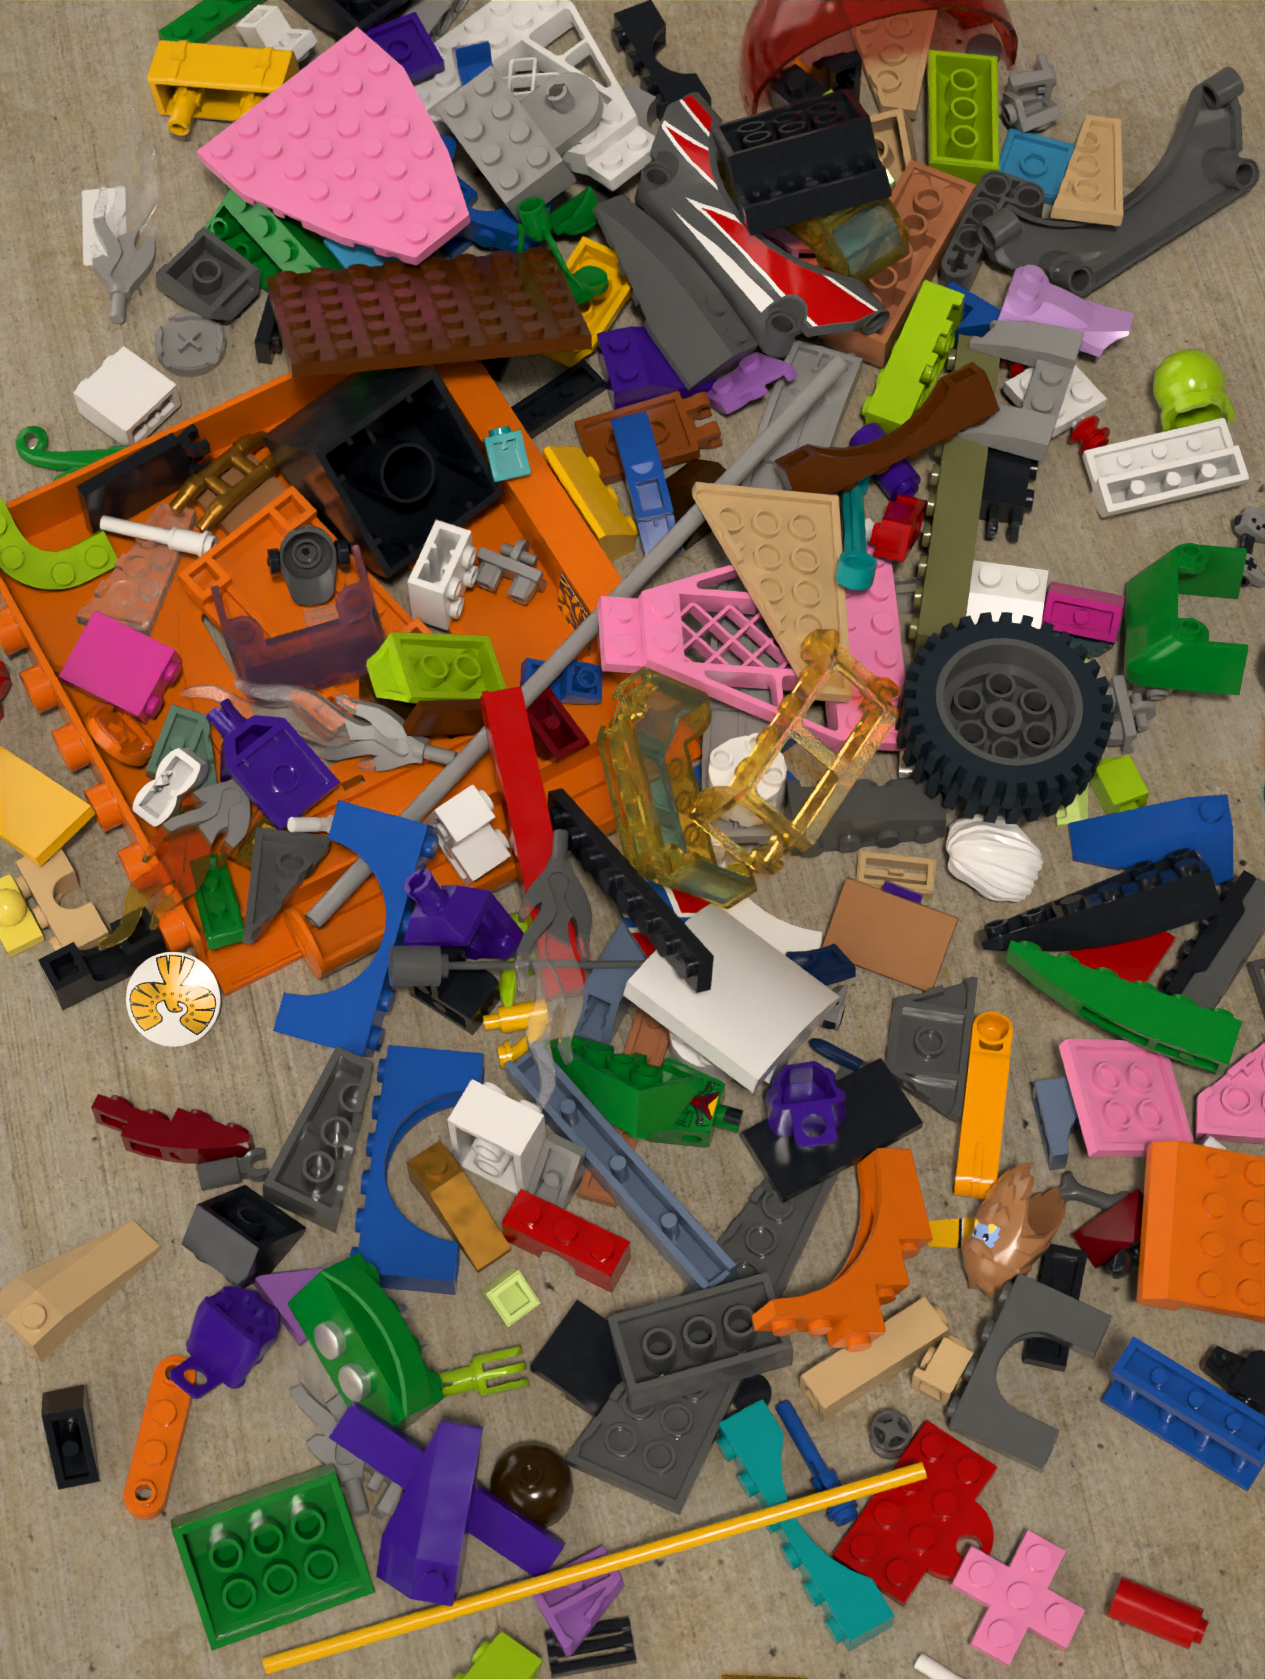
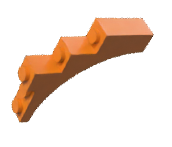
M877 1148L856 1165L860 1187L859 1225L853 1248L842 1270L823 1289L800 1297L772 1299L752 1315L755 1331H770L774 1336H786L794 1332H808L809 1336L827 1334L829 1348H847L848 1352H860L869 1349L872 1346V1342L886 1332L880 1305L893 1302L896 1299L895 1296L910 1285L904 1260L917 1256L919 1250L933 1240L911 1149Z

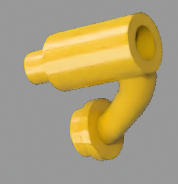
M544 998L516 1003L511 1008L499 1006L497 1007L498 1013L483 1015L485 1031L501 1028L502 1034L528 1030L515 1045L510 1047L508 1040L504 1041L503 1045L497 1046L501 1069H505L504 1064L509 1060L514 1063L530 1051V1045L533 1042L537 1041L539 1043L542 1039L546 1027L549 1026Z

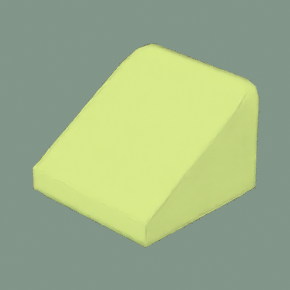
M512 1267L479 1290L482 1297L506 1327H510L541 1304L521 1272Z

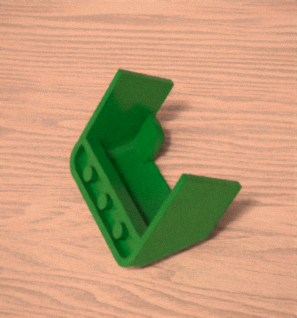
M1194 543L1181 544L1174 547L1128 581L1125 603L1124 675L1129 682L1143 687L1240 695L1248 654V644L1209 641V630L1202 622L1193 618H1178V594L1238 599L1247 549Z

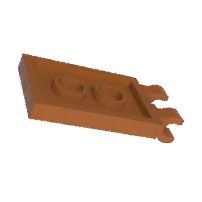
M676 391L574 422L583 452L586 457L591 456L596 461L600 470L599 477L605 486L625 480L610 422L611 419L646 411L662 468L700 458L699 448L716 449L722 446L721 432L717 421L708 422L697 428L694 419L704 420L712 416L707 392H699L691 397L682 399L680 392Z

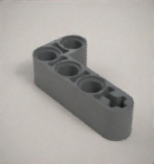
M989 171L984 174L942 258L939 285L947 287L953 281L970 291L987 255L985 246L977 234L976 225L1008 204L1032 216L1042 218L1045 199L1043 188L1034 182L1001 171Z

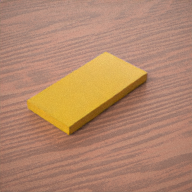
M0 745V839L41 867L96 813L91 805Z

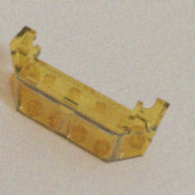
M815 629V631H812L804 638L801 643L802 651L800 657L807 665L799 675V683L792 693L785 696L779 703L777 708L778 714L771 724L762 729L758 734L756 746L750 755L737 765L734 771L735 777L729 786L708 787L702 790L694 801L695 807L688 816L754 873L774 875L783 868L784 863L782 861L789 851L797 847L801 852H805L815 844L898 719L899 710L892 705V697L895 698L899 695V686L889 677H878L871 673L839 644L840 633L836 629ZM834 671L841 673L860 690L859 693L864 697L858 707L864 714L837 754L803 724L805 713ZM789 738L794 739L827 768L792 822L757 792L759 781ZM739 803L747 807L776 832L773 833L764 846L753 848L750 854L745 852L712 824L713 821Z

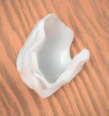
M975 814L973 819L965 817L950 823L946 842V851L949 854L948 869L957 879L969 884L984 898L998 902H1020L1025 900L1027 895H1030L1031 888L1034 887V881L1038 878V871L1042 869L1044 860L1040 850L1016 824H1006L1005 817L997 816L995 823L984 822L985 816Z

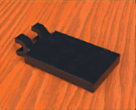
M194 424L184 429L181 435L176 437L172 432L76 486L86 528L91 535L101 530L100 520L103 515L127 520L178 491L188 480L187 478L194 474L197 475L212 463L208 460L203 464H195L202 460L203 456L209 454L211 449L210 443L206 439L198 443H192V441L199 438L198 428Z

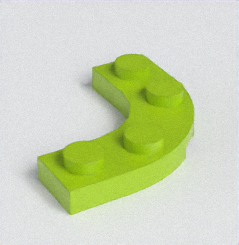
M0 497V569L15 580L40 589H66L83 584L121 564L103 530L69 547L56 551L38 549L29 544L20 533L7 506Z

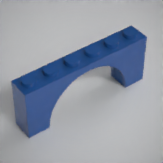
M338 800L328 839L339 842L357 853L375 874L381 886L386 906V924L383 939L371 963L359 976L348 984L336 990L317 995H297L284 992L273 1031L334 1049L336 1046H339L362 1057L373 1058L374 1051L378 1052L380 1050L385 1035V1029L381 1028L385 1012L389 1013L391 1011L396 995L395 990L392 989L393 986L389 984L390 946H404L405 934L416 902L404 891L403 886L409 875L419 869L425 871L428 859L434 858L439 843V837L435 835L437 828Z
M388 1045L386 1059H379L377 1082L382 1083L381 1096L374 1095L372 1103V1119L377 1120L375 1133L368 1134L366 1156L372 1157L370 1171L363 1170L361 1178V1194L366 1195L364 1209H357L355 1219V1232L361 1234L359 1247L352 1246L350 1257L360 1252L365 1262L373 1264L378 1271V1284L381 1288L456 1295L461 1259L459 1242L434 1237L410 1223L391 1199L387 1187L389 1165L398 1144L414 1126L437 1112L454 1108L472 1079L484 1084L486 1069L483 1053Z

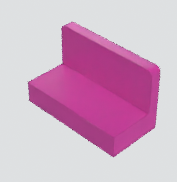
M1051 582L1041 627L1043 622L1046 621L1054 625V631H1065L1073 635L1115 643L1125 596Z

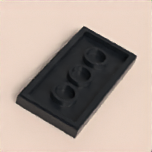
M882 1058L837 1081L840 1089L846 1094L847 1115L841 1126L836 1128L837 1138L834 1143L801 1148L796 1144L795 1135L781 1137L773 1134L768 1126V1118L742 1132L743 1141L782 1203L862 1161L877 1148H886L922 1128L923 1122ZM825 1131L805 1134L811 1137H818L822 1135Z

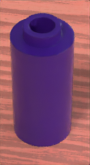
M870 423L853 435L849 446L865 444L887 434L878 423ZM906 458L892 464L888 471L879 475H872L892 501H896L898 494L913 497L918 492V485L921 481V477Z

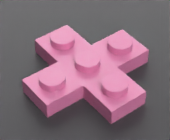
M1029 1530L1025 1532L1008 1566L971 1546L950 1584L951 1588L987 1607L968 1646L1005 1667L1010 1665L1027 1630L1061 1650H1065L1085 1612V1609L1048 1589L1066 1551Z

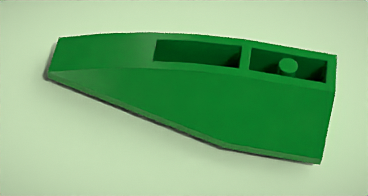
M231 189L205 226L211 233L259 269L260 287L267 291L266 276H275L280 271L307 273L319 267H328L332 270L342 269L324 245V241L319 234L304 228L301 221L287 215L284 219L274 215L273 209L260 203H256L255 206L246 203Z
M1029 941L1010 942L1004 960L1038 989L1076 1015L1104 1031L1145 1050L1222 1076L1228 1067L1243 1022L1234 1018L1231 1012L1222 1008L1207 1009L1198 1006L1193 999L1184 995L1174 994L1170 996L1158 992L1155 986L1144 981H1134V983L1118 978L1117 973L1107 968L1098 967L1092 969L1080 965L1078 959L1066 954L1055 956L1043 952L1040 946Z

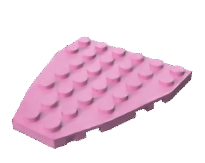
M358 27L197 151L199 160L244 202L253 206L256 203L273 209L274 215L283 219L287 215L299 220L304 228L340 244L353 248L356 243L374 248V252L377 255L397 257L402 262L412 265H419L471 223L449 152L404 67Z

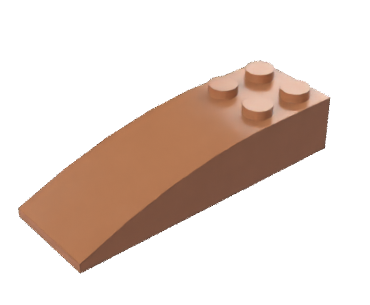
M912 159L910 160L893 189L892 196L886 201L844 274L845 276L862 281L889 311L890 318L879 331L871 335H865L861 329L853 332L818 336V339H821L824 345L846 354L855 353L856 357L863 358V361L880 368L886 365L893 345L901 334L924 280L932 281L975 191V184Z

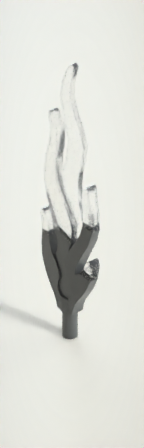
M562 829L553 831L551 857L546 864L545 870L528 889L518 912V921L524 923L529 914L539 907L537 917L519 943L515 953L514 969L517 980V993L520 998L524 997L528 989V963L532 962L536 978L535 1001L527 1022L525 1037L540 1078V1093L535 1105L541 1111L553 1095L556 1082L549 1036L554 1012L557 1006L560 1005L563 1011V1019L560 1027L558 1049L563 1062L566 1065H570L573 1060L570 1044L584 1004L583 979L570 945L568 923L570 920L575 928L576 948L581 960L587 963L591 958V906L580 881L574 873L571 860H567L569 832Z

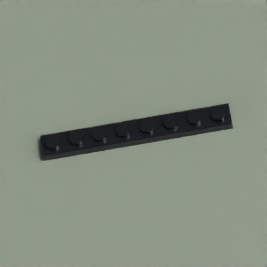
M563 788L549 791L548 810L553 831L562 829L569 832L568 851L574 854L581 862L584 870L597 880L602 890L612 897L622 913L627 914L638 927L639 932L650 940L657 948L660 956L665 957L676 970L678 976L684 979L695 993L711 990L714 955Z

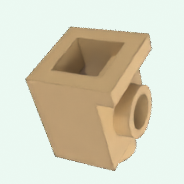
M951 1335L944 1337L938 1348L930 1346L920 1365L921 1369L916 1368L913 1373L911 1388L948 1407L963 1381V1375L974 1353L968 1350V1345L959 1338Z

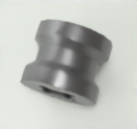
M896 1410L882 1411L875 1416L871 1424L869 1443L877 1456L882 1459L894 1460L899 1459L910 1445L913 1431L908 1417Z

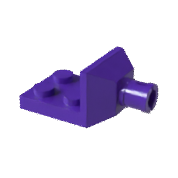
M416 12L364 31L369 38L404 67L412 83L445 70L444 60Z
M229 698L220 703V708L216 706L206 715L205 719L216 728L223 738L220 749V781L226 782L233 779L276 830L286 829L290 817L302 816L339 786L340 781L285 718L253 715L247 720L233 706Z
M422 869L416 870L408 876L403 888L407 895L416 902L417 906L410 918L403 941L406 946H465L466 958L473 960L479 958H525L515 954L524 932L491 891L459 885L441 886L428 869H425V871Z

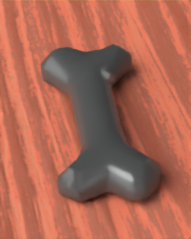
M1067 1171L1062 1175V1185L1058 1187L1061 1192V1200L1063 1199L1064 1202L1070 1200L1079 1201L1104 1209L1105 1211L1129 1195L1128 1191L1107 1194L1082 1186L1075 1180L1071 1171Z

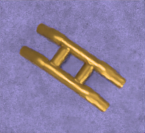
M262 430L238 438L233 443V446L197 475L191 476L179 489L180 492L168 506L180 515L191 501L193 502L205 490V486H207L219 496L212 501L206 509V513L195 526L203 533L206 530L210 531L232 509L233 505L266 478H270L275 473L281 471L272 455L263 459L259 466L245 457L249 453L256 451V448L266 445L262 436L267 433ZM231 465L246 475L233 487L218 477Z

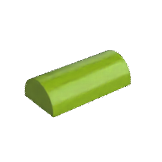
M929 50L927 55L928 166L976 185V189L984 174L989 171L1000 170L998 56Z

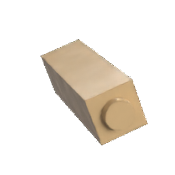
M924 1296L884 1322L886 1332L874 1340L869 1349L860 1352H848L847 1348H842L801 1374L800 1389L822 1421H825L922 1359L930 1346L938 1348L943 1338L948 1336L949 1331L947 1328L949 1321L943 1310L938 1305L932 1307Z

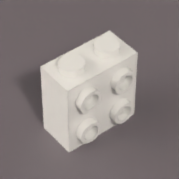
M125 346L115 354L108 356L102 366L92 376L82 380L73 392L79 414L122 446H130L145 439L181 405L177 384Z
M439 520L435 521L407 582L412 619L418 617L423 623L448 630L452 619L459 618L464 606L465 599L463 595L467 587H473L479 570L478 566H475L474 560L477 549L473 547L471 531Z

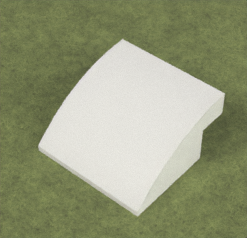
M713 902L685 922L687 927L714 955L711 990L695 993L688 983L678 976L676 970L665 957L660 956L656 949L627 981L623 996L753 1093L763 1081L769 1084L773 1080L777 1072L784 1067L839 1001L840 996Z

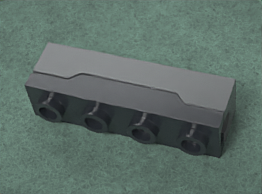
M1243 870L1236 882L1230 879L1219 896V900L1223 901L1221 904L1223 913L1203 919L1199 927L1203 933L1197 941L1191 938L1181 953L1180 959L1184 962L1178 971L1171 968L1160 986L1164 994L1170 996L1180 994L1190 997L1195 1001L1196 1005L1207 1009L1216 1008L1265 933V881L1255 878L1254 875Z

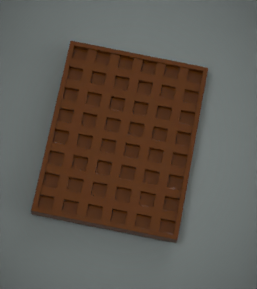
M532 247L527 249L526 252L519 253L499 250L487 256L460 254L455 259L444 260L436 257H427L417 266L392 260L385 262L381 266L369 267L365 264H353L348 266L347 269L332 270L328 267H319L307 273L280 271L275 276H266L267 291L292 378L592 349L591 332L552 250H547L543 247Z

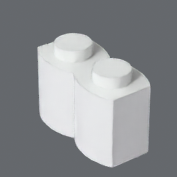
M177 748L171 751L160 763L155 780L147 783L137 794L132 811L153 827H159L169 819L178 816L185 804L186 795L195 791L204 781L209 764L188 748Z

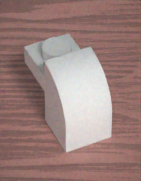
M257 5L235 26L248 47H273L277 50L294 51L297 63L304 60L309 54L308 50L318 42L311 30L291 29L278 6Z

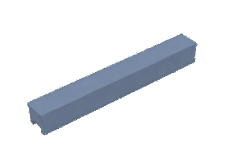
M537 1041L530 1045V1051L514 1063L509 1060L504 1064L507 1080L526 1101L533 1103L541 1110V1114L544 1115L545 1123L556 1135L587 1149L582 1165L592 1174L593 1178L694 1292L739 1280L737 1267L732 1259Z

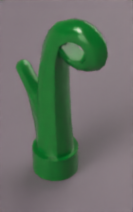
M35 425L22 429L16 438V450L19 456L27 463L47 469L65 470V472L56 476L53 481L128 447L110 446L109 449L64 452L45 451L48 435L43 428ZM33 437H38L37 444L31 449L28 448L29 440Z

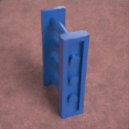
M1133 1336L1111 1371L1110 1376L1115 1378L1101 1402L1248 1492L1265 1464V1416Z

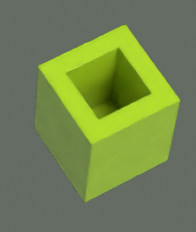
M1130 754L1118 759L1116 757H1109L1102 760L1090 784L1105 815L1146 806L1149 791Z

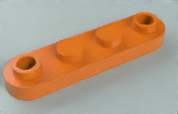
M179 1355L164 1358L155 1368L124 1489V1503L129 1513L140 1520H151L158 1517L167 1506L193 1398L177 1384L167 1379L168 1374L173 1368L187 1360V1358ZM185 1371V1380L196 1386V1371ZM144 1489L152 1491L149 1499L145 1501L137 1499L140 1491Z

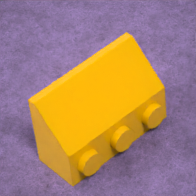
M548 446L542 451L543 458L609 560L613 562L634 551L636 535L638 534L637 527L629 515L624 516L618 507L619 500L610 485L605 487L599 477L600 470L593 457H586L580 446Z

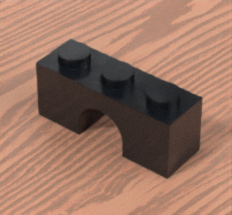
M145 906L110 923L111 934L96 947L79 950L75 943L72 942L38 959L45 980L62 1011L132 976L135 970L152 956L167 952L163 937Z

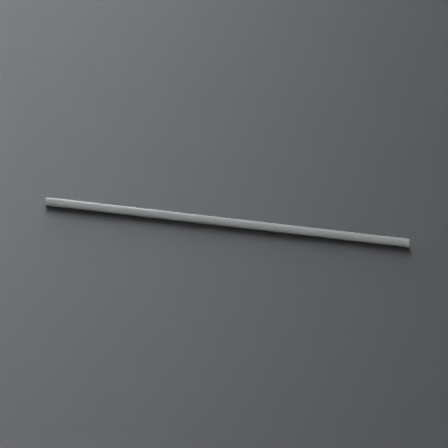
M834 356L714 484L738 486L849 369L846 361L839 356ZM696 503L608 596L632 598L706 520ZM597 607L521 686L526 709L599 633ZM485 726L398 817L420 822L489 750ZM359 857L305 914V918L314 927L319 929L373 872L368 864Z

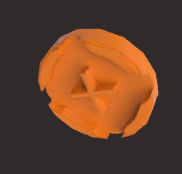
M98 703L92 706L85 715L84 724L94 741L121 762L139 767L146 764L151 758L154 749H151L153 742L144 727L130 715L123 713L119 716L114 713L115 707L110 704Z

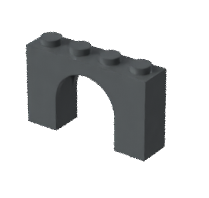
M1019 1273L1015 1283L1007 1280L998 1299V1303L1004 1307L998 1320L989 1319L980 1341L986 1343V1346L980 1358L972 1356L963 1375V1379L969 1381L962 1396L955 1393L945 1417L951 1419L949 1424L950 1431L1042 1474L1059 1437V1430L1019 1412L1007 1403L1001 1395L996 1381L999 1362L1009 1348L1029 1338L1052 1340L1094 1360L1111 1322L1112 1315Z

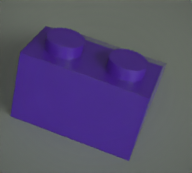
M630 326L597 333L598 360L613 410L679 391L681 398L685 399L699 392H709L717 381L715 379L688 391L648 335L645 327Z

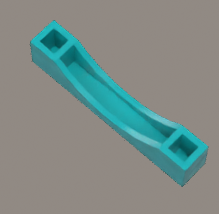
M761 1399L720 1422V1438L716 1440V1444L727 1462L733 1460L741 1474L737 1475V1479L747 1497L755 1496L762 1509L788 1502L782 1479L781 1463L784 1433L764 1400ZM796 1517L765 1526L770 1534L777 1532L784 1546L780 1547V1550L788 1566L792 1570L796 1568L800 1570L806 1580L802 1584L803 1590L814 1607L819 1604L821 1605L828 1617L824 1621L825 1626L836 1644L843 1642L848 1652L893 1627L895 1615L873 1579L853 1572L831 1559L810 1539Z

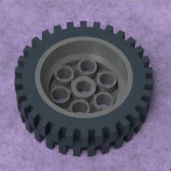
M991 612L980 613L978 622L975 625L969 615L960 618L957 629L951 622L943 626L940 636L933 633L927 639L925 648L920 646L916 652L914 660L909 666L898 701L895 730H899L896 741L898 749L905 748L902 759L906 767L916 764L912 777L918 784L928 778L929 784L926 792L930 796L935 798L942 791L946 794L944 806L953 810L957 802L964 804L966 807L963 815L972 819L976 810L985 811L984 822L995 823L998 814H1005L1006 824H1017L1020 814L1024 813L1028 823L1037 821L1042 809L1046 816L1049 817L1057 813L1060 804L1065 808L1074 802L1076 794L1081 795L1087 788L1089 781L1092 780L1111 735L1110 730L1113 725L1114 713L1110 712L1113 707L1112 695H1106L1109 687L1106 676L1097 678L1101 668L1096 659L1085 663L1088 650L1082 644L1078 645L1075 649L1070 648L1069 645L1073 636L1063 631L1058 638L1051 635L1054 627L1053 624L1044 621L1041 629L1032 627L1034 618L1032 616L1023 614L1019 624L1012 622L1011 612H1001L999 621L993 622ZM993 690L1000 691L1003 694L996 693ZM962 706H967L972 710L965 709ZM1028 708H1033V709L1037 710L1038 712H1036V711H1031V710L1028 709ZM996 723L1003 724L1006 727H1000ZM965 739L972 740L974 743H969ZM1031 741H1036L1041 745L1033 744Z

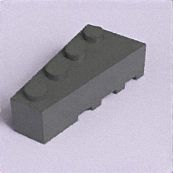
M823 779L816 782L817 786L801 787L800 780H786L784 817L791 856L801 855L810 858L819 856L823 852L838 850L844 853H851L862 847L879 846L881 848H890L902 842L917 841L919 843H929L944 837L946 815L942 794L940 792L933 798L926 792L929 784L928 779L920 784L915 779H890L886 782L885 786H877L871 779H856L854 784L850 786H834L833 779Z
M336 1046L263 1183L264 1200L333 1233H336L371 1082L372 1062Z

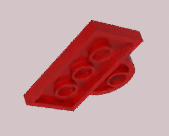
M926 1420L892 1469L896 1470L922 1462L927 1479L876 1493L836 1549L832 1558L851 1571L872 1578L881 1593L902 1607L905 1606L926 1574L941 1580H953L964 1559L956 1548L959 1541L963 1539L976 1541L980 1546L981 1552L988 1556L991 1554L994 1542L992 1522L987 1512L976 1501L996 1473L997 1466L928 1420Z

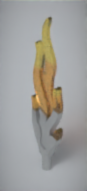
M233 779L202 787L192 792L181 801L178 808L180 812L186 813L169 819L157 829L145 850L142 861L144 863L149 862L155 856L160 846L164 842L170 841L167 851L156 866L139 876L129 885L124 899L120 925L113 933L98 942L97 946L99 949L118 945L131 936L147 901L163 887L174 883V889L164 896L151 913L149 925L151 930L157 929L163 916L194 896L206 876L212 843L217 835L225 833L226 837L217 853L215 866L218 869L223 868L229 855L243 841L250 821V799Z

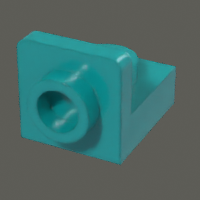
M510 426L488 431L489 437L483 439L482 446L483 450H486L493 484L530 476L531 470L521 430L511 432Z

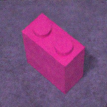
M95 610L58 677L66 686L100 703L110 704L115 707L114 710L130 715L136 721L146 725L149 718H154L160 711L163 704V697L161 696L168 683L172 685L176 681L182 665L180 664L181 658L175 649Z

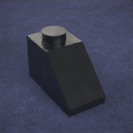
M84 1385L44 1392L42 1394L41 1417L58 1490L100 1482L93 1423Z

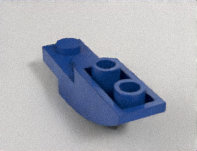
M646 411L610 420L644 557L676 524L665 475ZM681 546L674 554L682 552Z

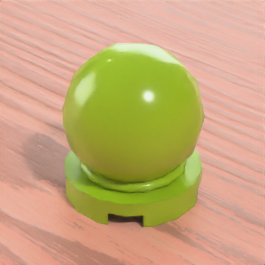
M1195 348L1178 350L1163 359L1155 371L1153 380V396L1162 410L1160 423L1163 432L1224 417L1226 422L1233 423L1235 420V410L1231 398L1225 393V374L1219 363L1211 355Z

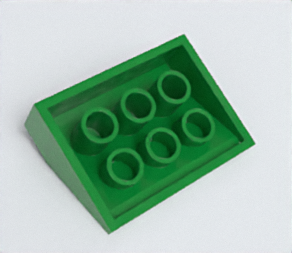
M332 1463L170 1520L171 1530L212 1651L375 1593Z

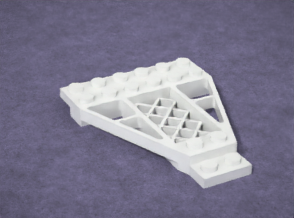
M570 0L490 1L434 43L444 60L445 70L412 83L438 133L456 138L435 109L440 103L462 88L451 47L483 40L489 41L494 69L519 102L536 90L538 86H541L556 75L567 72L585 75L574 66L591 55L609 86L604 87L590 78L602 95L603 113L593 131L560 155V157L572 172L589 175L612 191L642 170L645 165L655 160L650 154L655 136L639 126L634 109L573 2ZM573 26H575L582 41L562 55H555L545 49L547 45ZM532 70V74L515 75L517 71ZM531 87V91L514 92L515 88Z

